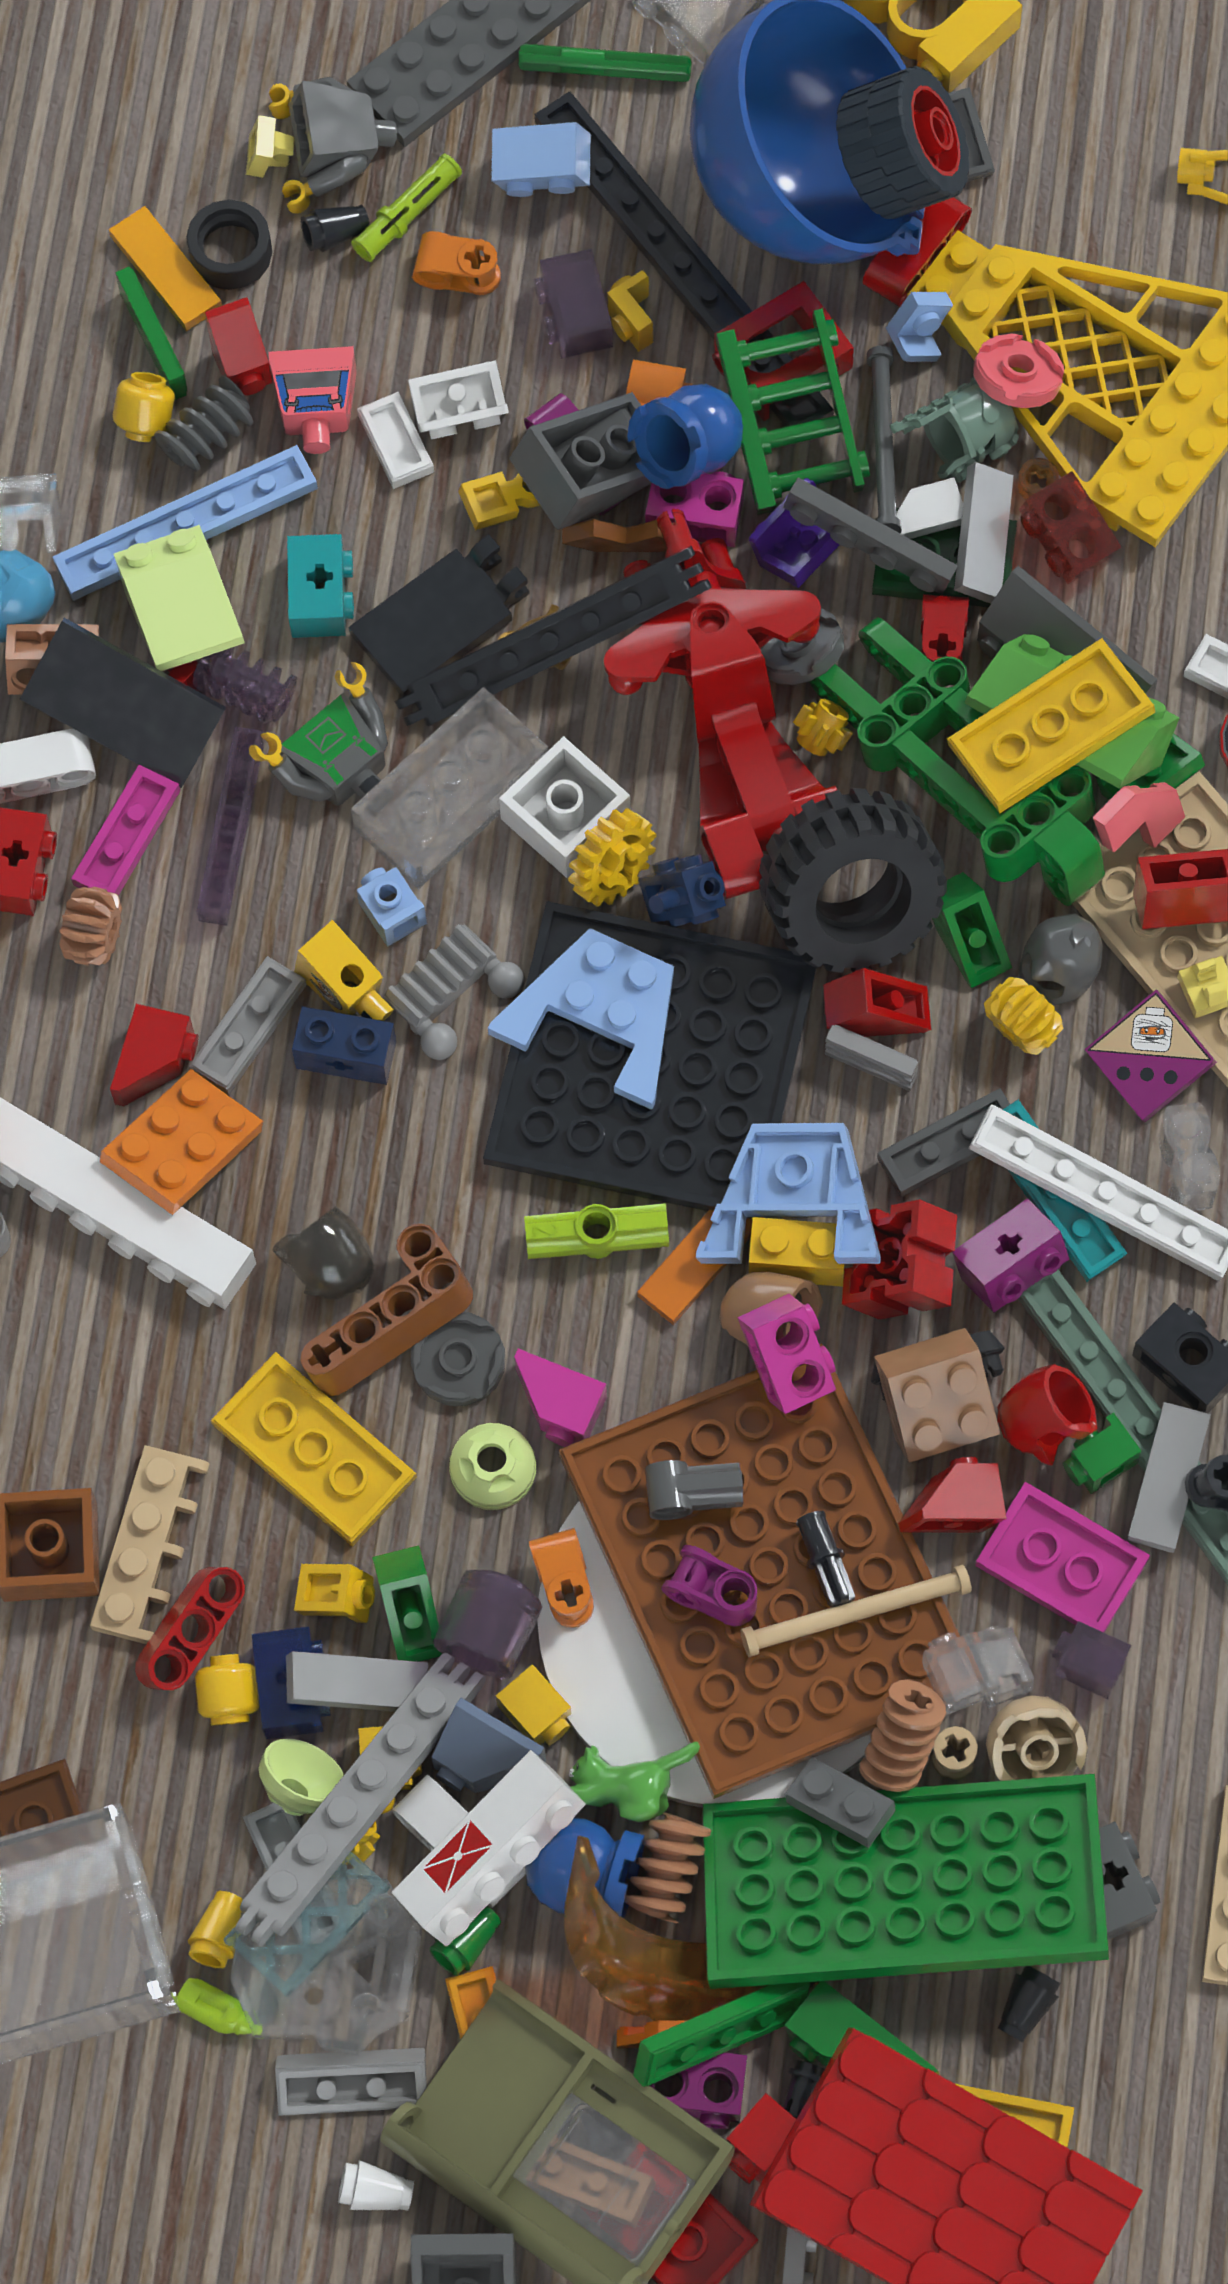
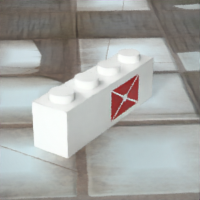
M530 1750L391 1893L422 1928L447 1947L457 1936L466 1931L473 1919L491 1901L501 1895L504 1888L526 1865L537 1858L539 1852L555 1835L572 1822L574 1816L586 1804L547 1763Z

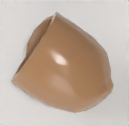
M752 1272L736 1280L721 1300L719 1319L723 1329H726L731 1336L747 1344L737 1317L788 1293L795 1298L799 1292L802 1304L808 1303L818 1319L823 1300L818 1286L812 1281L774 1272ZM785 1322L777 1329L776 1340L788 1334L790 1323Z

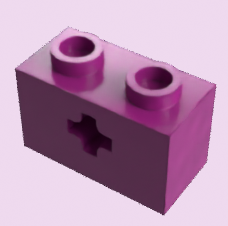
M1028 1198L952 1252L961 1280L993 1313L1007 1303L1017 1300L1025 1290L1045 1276L1055 1273L1062 1264L1069 1260L1061 1231Z

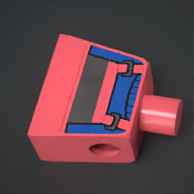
M354 347L268 352L272 380L285 434L290 436L303 435V449L307 453L322 454L329 451L330 433L345 432L349 429L357 373Z

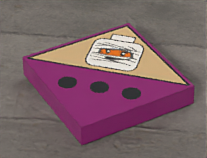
M1157 989L1084 1049L1144 1122L1148 1121L1217 1063Z

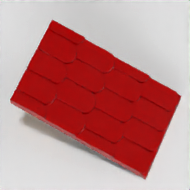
M848 2028L749 2205L887 2284H1093L1105 2262V2258L1109 2255L1143 2190L1019 2119L1009 2116L934 2071L924 2068L873 2037L865 2035L855 2028Z

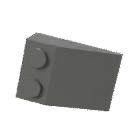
M633 392L529 427L510 456V461L557 530L593 518L651 484L636 465V463L642 460L636 450L635 440L628 443L629 420L634 411L641 406Z

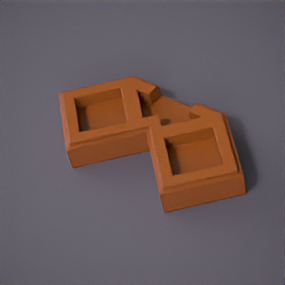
M592 519L562 528V544L593 552H662L667 550L656 520L623 527Z

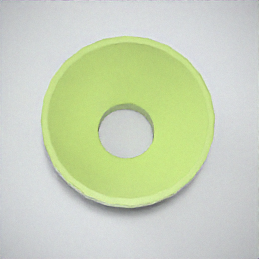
M486 1423L468 1430L459 1438L450 1457L449 1472L454 1488L466 1502L484 1510H500L518 1503L527 1495L533 1486L536 1476V1459L531 1445L519 1431L500 1423ZM488 1447L501 1449L506 1455L505 1465L495 1472L483 1470L477 1462L478 1455L483 1449Z
M280 1739L270 1743L265 1749L259 1764V1776L270 1801L279 1805L285 1813L295 1816L313 1814L344 1776L340 1766L326 1752L310 1743L297 1739Z

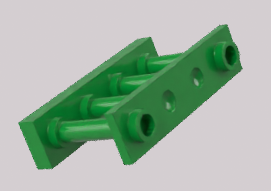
M823 308L813 311L812 320L814 328L747 344L745 340L737 341L734 329L720 332L716 335V344L728 394L742 413L743 439L741 449L757 516L773 512L776 509L775 499L782 498V493L790 491L798 477L802 480L808 478L814 481L816 485L850 477L854 493L863 491L865 485L863 478L870 477L865 451L857 452L832 350V347L839 345L833 319L825 320ZM819 345L825 372L757 387L755 383L747 384L744 368L751 366V361ZM829 389L835 416L767 431L766 427L758 429L754 412L761 410V405ZM840 433L846 459L778 475L776 471L768 472L764 455L772 454L771 449Z

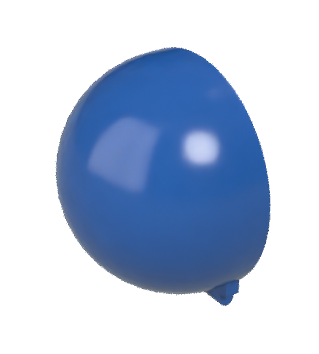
M772 0L740 20L720 40L705 63L697 81L691 104L689 129L693 161L702 187L715 209L738 234L753 245L775 256L799 263L821 265L848 263L872 256L884 250L889 251L895 256L904 253L915 255L920 250L923 227L921 219L924 218L925 208L895 219L881 217L880 214L873 212L863 202L858 191L851 183L849 174L842 161L843 158L839 149L836 130L837 110L842 96L848 90L907 68L888 39L873 23L853 7L841 0Z

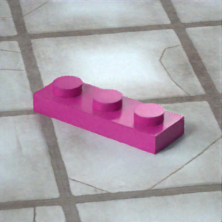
M138 765L71 878L73 885L78 888L107 889V892L115 893L119 896L180 793L179 784Z

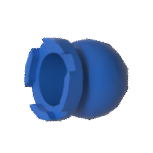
M708 384L683 386L668 397H658L638 407L629 420L627 435L628 443L635 440L636 450L642 460L636 463L638 469L651 483L663 489H670L674 486L683 487L698 479L701 474L717 471L724 467L741 447L743 439L742 413L729 394Z
M574 1818L567 1827L561 1829L539 1852V1855L533 1862L525 1866L527 1885L541 1904L558 1913L582 1915L596 1909L600 1913L599 1925L620 1930L629 1909V1905L624 1902L627 1891V1878L630 1879V1877L639 1875L640 1866L635 1861L636 1858H643L645 1846L642 1843L645 1835L625 1830L621 1840L614 1841L605 1828L587 1819Z

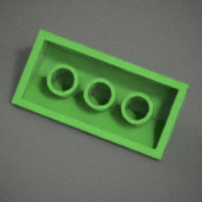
M1023 634L1003 644L967 695L965 704L985 714L1073 656L1063 655L1050 648L1049 643L1039 636ZM1149 698L1155 707L1154 714L1076 765L1120 789L1162 765L1180 717L1168 712L1165 705L1160 701Z

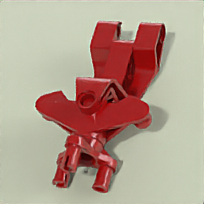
M671 509L675 520L673 525L667 511L660 514L656 520V524L667 547L665 557L692 546L695 555L689 560L680 562V565L684 570L700 562L704 571L689 578L688 581L693 586L701 580L708 579L712 588L641 622L642 626L607 650L603 659L604 668L608 674L610 686L616 693L621 695L636 693L640 690L643 682H656L662 672L685 676V680L693 689L697 741L699 744L701 843L708 860L713 861L715 870L720 874L724 882L723 896L725 899L760 889L759 882L762 876L759 868L761 858L764 856L763 852L767 851L766 845L774 833H781L782 828L780 824L790 814L795 817L803 811L801 805L812 799L817 803L826 799V793L837 791L836 786L824 788L772 724L771 721L776 719L766 662L760 650L761 647L773 638L787 643L790 641L807 643L813 640L820 627L821 606L818 598L807 591L745 590L746 584L742 573L738 568H734L725 540L722 538H712L706 540L700 546L699 542L691 536L684 512L680 509ZM647 560L634 561L625 567L623 575L627 577L650 566L651 563H648Z

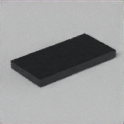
M65 617L61 621L20 697L22 701L138 765L178 783L180 788L183 787L226 709L220 703Z

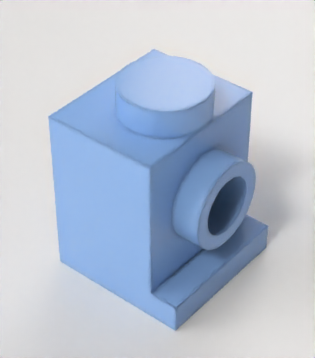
M383 867L376 868L362 878L360 882L362 887L357 889L358 902L387 947L427 924L424 905L417 899L397 867L388 872ZM393 893L397 895L392 901L386 902L382 900Z

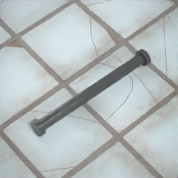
M875 346L867 351V364L872 368L878 519L876 521L901 534V520L896 517L893 433L890 429L892 410L889 367L893 364L894 358L893 351L889 347Z

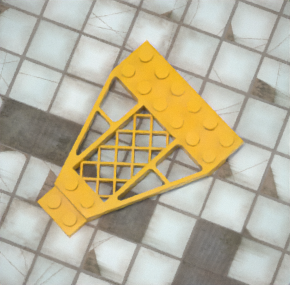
M959 230L956 231L951 240L909 292V294L911 292H946L953 307L943 319L941 325L944 326L957 345L967 350L974 361L983 342L998 336V334L1022 330L1024 341L1032 343L1029 329L1053 325L1056 341L1045 344L1056 353H1059L1060 360L1064 365L1062 382L1065 381V384L1062 383L1058 394L1050 401V403L1058 408L1044 426L1040 425L1029 408L1013 406L1012 408L1016 418L1080 502L1079 509L1116 532L1121 526L1148 544L1156 547L1228 451V292L995 244L990 250ZM1065 277L1144 293V295L1130 312L1123 313ZM1030 284H1032L1033 286H1035V287L1027 288ZM1157 296L1218 309L1188 349H1180L1138 322ZM1047 298L1049 314L1026 316L1023 301ZM1055 299L1072 310L1058 312ZM1016 303L1019 318L1002 321ZM1084 321L1086 337L1063 339L1060 324ZM1092 322L1109 333L1095 335ZM1121 343L1124 360L1101 363L1098 347ZM1130 346L1146 356L1132 358ZM1090 348L1093 364L1070 368L1066 352ZM1158 366L1162 383L1138 386L1135 370ZM1011 368L1016 372L1027 373L1025 370L1021 368ZM1167 369H1169V370L1172 371L1169 376H1168ZM1127 371L1130 388L1107 391L1104 375ZM1096 376L1099 393L1082 395L1075 391L1073 380ZM1153 396L1143 410L1141 398ZM1133 399L1137 416L1119 418L1112 414L1110 403ZM1068 414L1117 444L1088 482L1081 480L1050 438Z

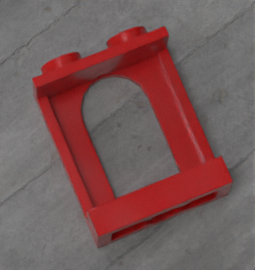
M802 281L717 333L734 329L737 341L745 340L747 343L752 338L791 315L803 330L814 328L812 320L814 310L823 308L825 320L832 319V317L805 281ZM835 323L839 345L832 347L838 375L840 376L853 368L854 347ZM715 333L712 359L718 371L724 376L716 344L717 333ZM819 345L769 373H758L749 367L744 368L747 384L755 383L757 387L825 372ZM772 403L761 405V410L756 411L763 421L769 419L770 405Z

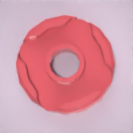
M1019 334L998 335L983 342L975 357L974 378L980 389L988 396L1005 405L1020 408L1043 406L1056 397L1061 389L1064 365L1058 354L1048 345L1037 339H1034L1033 343L1023 341V335ZM1011 368H1021L1025 370L1027 373L1016 372Z

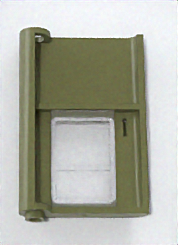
M498 1978L492 1986L493 1991L489 2000L416 2104L406 2102L392 2114L384 2126L380 2141L504 2234H513L515 2242L571 2283L647 2284L728 2167L734 2154V2146L652 2087H643L631 2072Z

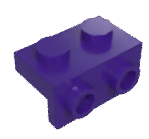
M808 478L804 479V481L816 487L814 481ZM786 496L773 513L756 527L749 537V542L760 567L799 588L839 544L830 537L829 532L816 525L806 526L796 521L790 515V511L783 508L787 499Z

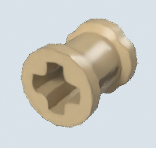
M953 1726L944 1729L938 1734L934 1742L932 1762L934 1769L939 1775L958 1780L971 1773L978 1750L976 1739L972 1733L963 1727ZM952 1744L955 1750L965 1749L962 1761L958 1762L954 1756L945 1758L948 1745Z

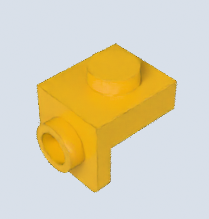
M644 270L632 277L627 275L620 278L613 284L610 291L607 292L608 314L612 318L611 324L622 341L630 340L638 352L653 343V322L638 304L649 296V277Z

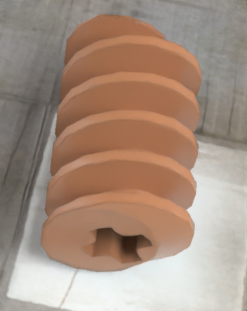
M899 1680L892 1683L888 1690L889 1696L882 1705L883 1712L877 1718V1727L874 1728L870 1736L871 1742L865 1749L866 1757L862 1759L859 1765L860 1774L866 1781L875 1787L895 1792L908 1791L918 1785L922 1777V1771L928 1762V1756L933 1749L934 1740L939 1734L940 1725L946 1716V1705L933 1689L917 1681Z
M663 1813L666 1815L664 1820H649L648 1826L655 1830L659 1837L657 1839H644L642 1843L653 1853L652 1857L636 1858L635 1861L637 1865L647 1872L646 1876H635L629 1879V1882L638 1888L640 1893L639 1895H625L624 1902L647 1915L679 1923L669 1913L684 1912L686 1904L677 1898L675 1894L691 1893L692 1885L681 1876L694 1875L699 1870L698 1866L688 1859V1856H701L705 1852V1848L694 1840V1837H708L711 1834V1829L690 1820Z

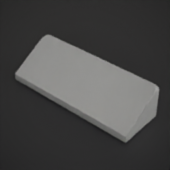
M424 2048L279 2055L276 2059L275 2074L278 2116L395 2110L406 2102L416 2104L427 2088Z

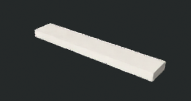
M993 1104L987 1109L968 1149L1217 1281L1223 1278L1228 1268V1229Z

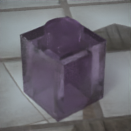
M1078 1621L1072 1634L1066 1631L1062 1632L1054 1649L1052 1657L1059 1660L1055 1675L1109 1699L1129 1656L1132 1645Z

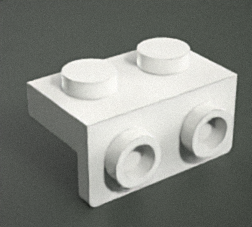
M496 360L408 380L419 433L429 431L431 439L457 434L455 425L473 421L475 430L501 424L499 415L509 413L508 406L505 404Z

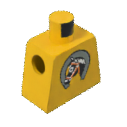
M333 920L298 950L294 972L305 978L307 985L336 1013L354 1015L358 1012L364 1018L385 1021L394 1009L378 994L383 979L381 973ZM344 982H352L357 987H348Z

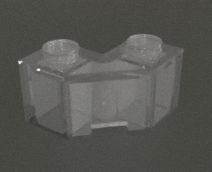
M997 1626L979 1632L968 1633L958 1638L955 1633H948L929 1642L928 1646L930 1649L923 1652L922 1664L933 1690L946 1705V1715L983 1700L987 1709L1033 1690L1035 1679L1012 1627L998 1629Z

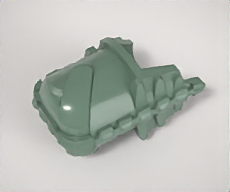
M971 378L969 383L962 384L957 390L946 393L941 399H935L930 405L919 408L914 414L910 413L903 420L896 421L890 425L893 434L902 430L904 435L923 426L934 450L945 463L939 468L937 473L939 478H955L956 483L966 479L968 466L975 462L982 463L987 454H989L992 460L1000 459L1008 453V450L1013 445H1016L1019 434H1017L1019 427L1015 420L1012 406L1005 405L988 396L980 389L975 378Z

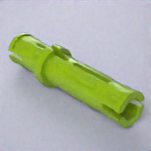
M442 154L389 207L382 206L376 213L377 218L358 237L352 240L351 244L357 254L365 261L371 262L394 238H402L408 231L407 226L424 209L432 204L455 179L462 175V170L458 163L449 155ZM431 182H433V186L430 189H428L415 203H413L412 200ZM401 212L402 215L381 234V230Z

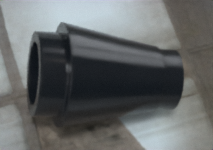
M363 205L311 209L309 215L301 217L303 238L310 251L319 249L321 252H325L360 235L370 225Z
M1025 1966L1021 1974L1015 1973L1001 2016L1002 2020L997 2028L1024 2042L1027 2035L1031 2033L1059 1998L1055 1994L1061 1983L1031 1966Z

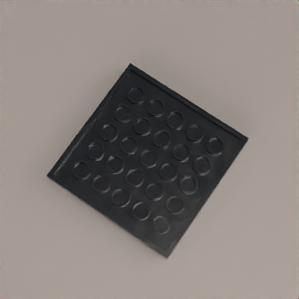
M546 901L525 989L589 928L674 966L656 1101L651 1110L614 1093V1085L633 1049L548 1011L526 1052L512 1045L510 1047L483 1156L484 1164L690 1208L714 1211L716 1205L722 1203L731 1182L729 1175L751 1125L782 1123L818 967L805 963L801 956L794 955L789 950Z

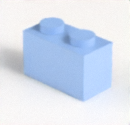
M577 122L492 129L491 181L506 191L507 195L513 197H528L533 195V190L548 189L549 192L556 194H569L575 191V187L590 186L591 134Z

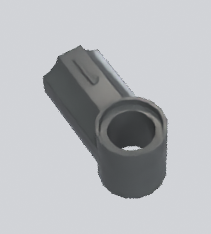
M667 1460L652 1463L645 1468L649 1516L653 1519L673 1520L686 1517L695 1510L743 1507V1481L740 1463L688 1466L683 1461Z

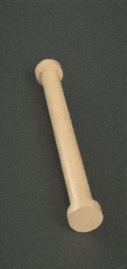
M962 1564L953 1567L952 1573L756 1630H753L751 1626L742 1628L740 1630L742 1642L748 1657L758 1655L761 1648L957 1591L960 1595L968 1594L972 1591L968 1572Z

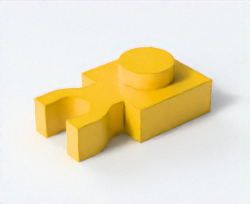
M501 471L461 483L458 493L475 530L517 518L518 506L525 508L540 506L534 495L523 488V485H526L519 473L510 481H506Z

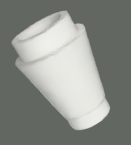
M360 2160L357 2165L346 2163L341 2179L338 2203L350 2205L349 2210L401 2209L408 2211L412 2199L414 2181L404 2179V2177Z

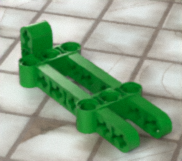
M876 617L858 632L859 639L868 653L904 686L880 704L836 664L826 673L809 681L812 688L822 699L838 704L848 713L849 719L847 722L857 730L863 760L868 768L877 772H886L898 766L980 840L986 872L994 880L1000 882L1013 881L1038 862L1041 866L1044 883L1049 891L1062 904L1071 906L1105 877L1100 845L1091 831L1083 825L1091 818L1096 808L1091 776L1085 769L1077 765L1072 766L1017 802L1005 813H999L984 795L925 744L947 725H950L958 732L984 715L965 704L967 695L971 690L967 669L961 660L947 656L931 662L886 621ZM913 713H920L918 715L909 716ZM879 741H886L884 743L875 744ZM1072 793H1078V795L1073 797L1067 796ZM1035 822H1045L1041 825H1031ZM1003 850H1010L1005 854H996Z

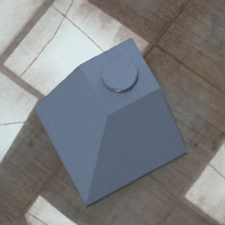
M461 1697L456 1703L431 1757L433 1767L438 1770L436 1777L441 1782L460 1792L464 1786L474 1793L493 1789L530 1750L546 1763L545 1748Z

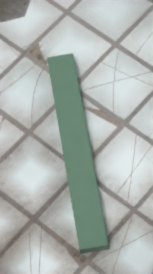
M1057 1270L1025 1290L1018 1300L1070 1371L1082 1381L1092 1401L1102 1415L1106 1418L1114 1412L1141 1449L1138 1464L1145 1472L1162 1410L1060 1271ZM1188 1499L1182 1524L1228 1585V1512L1196 1505L1191 1499Z

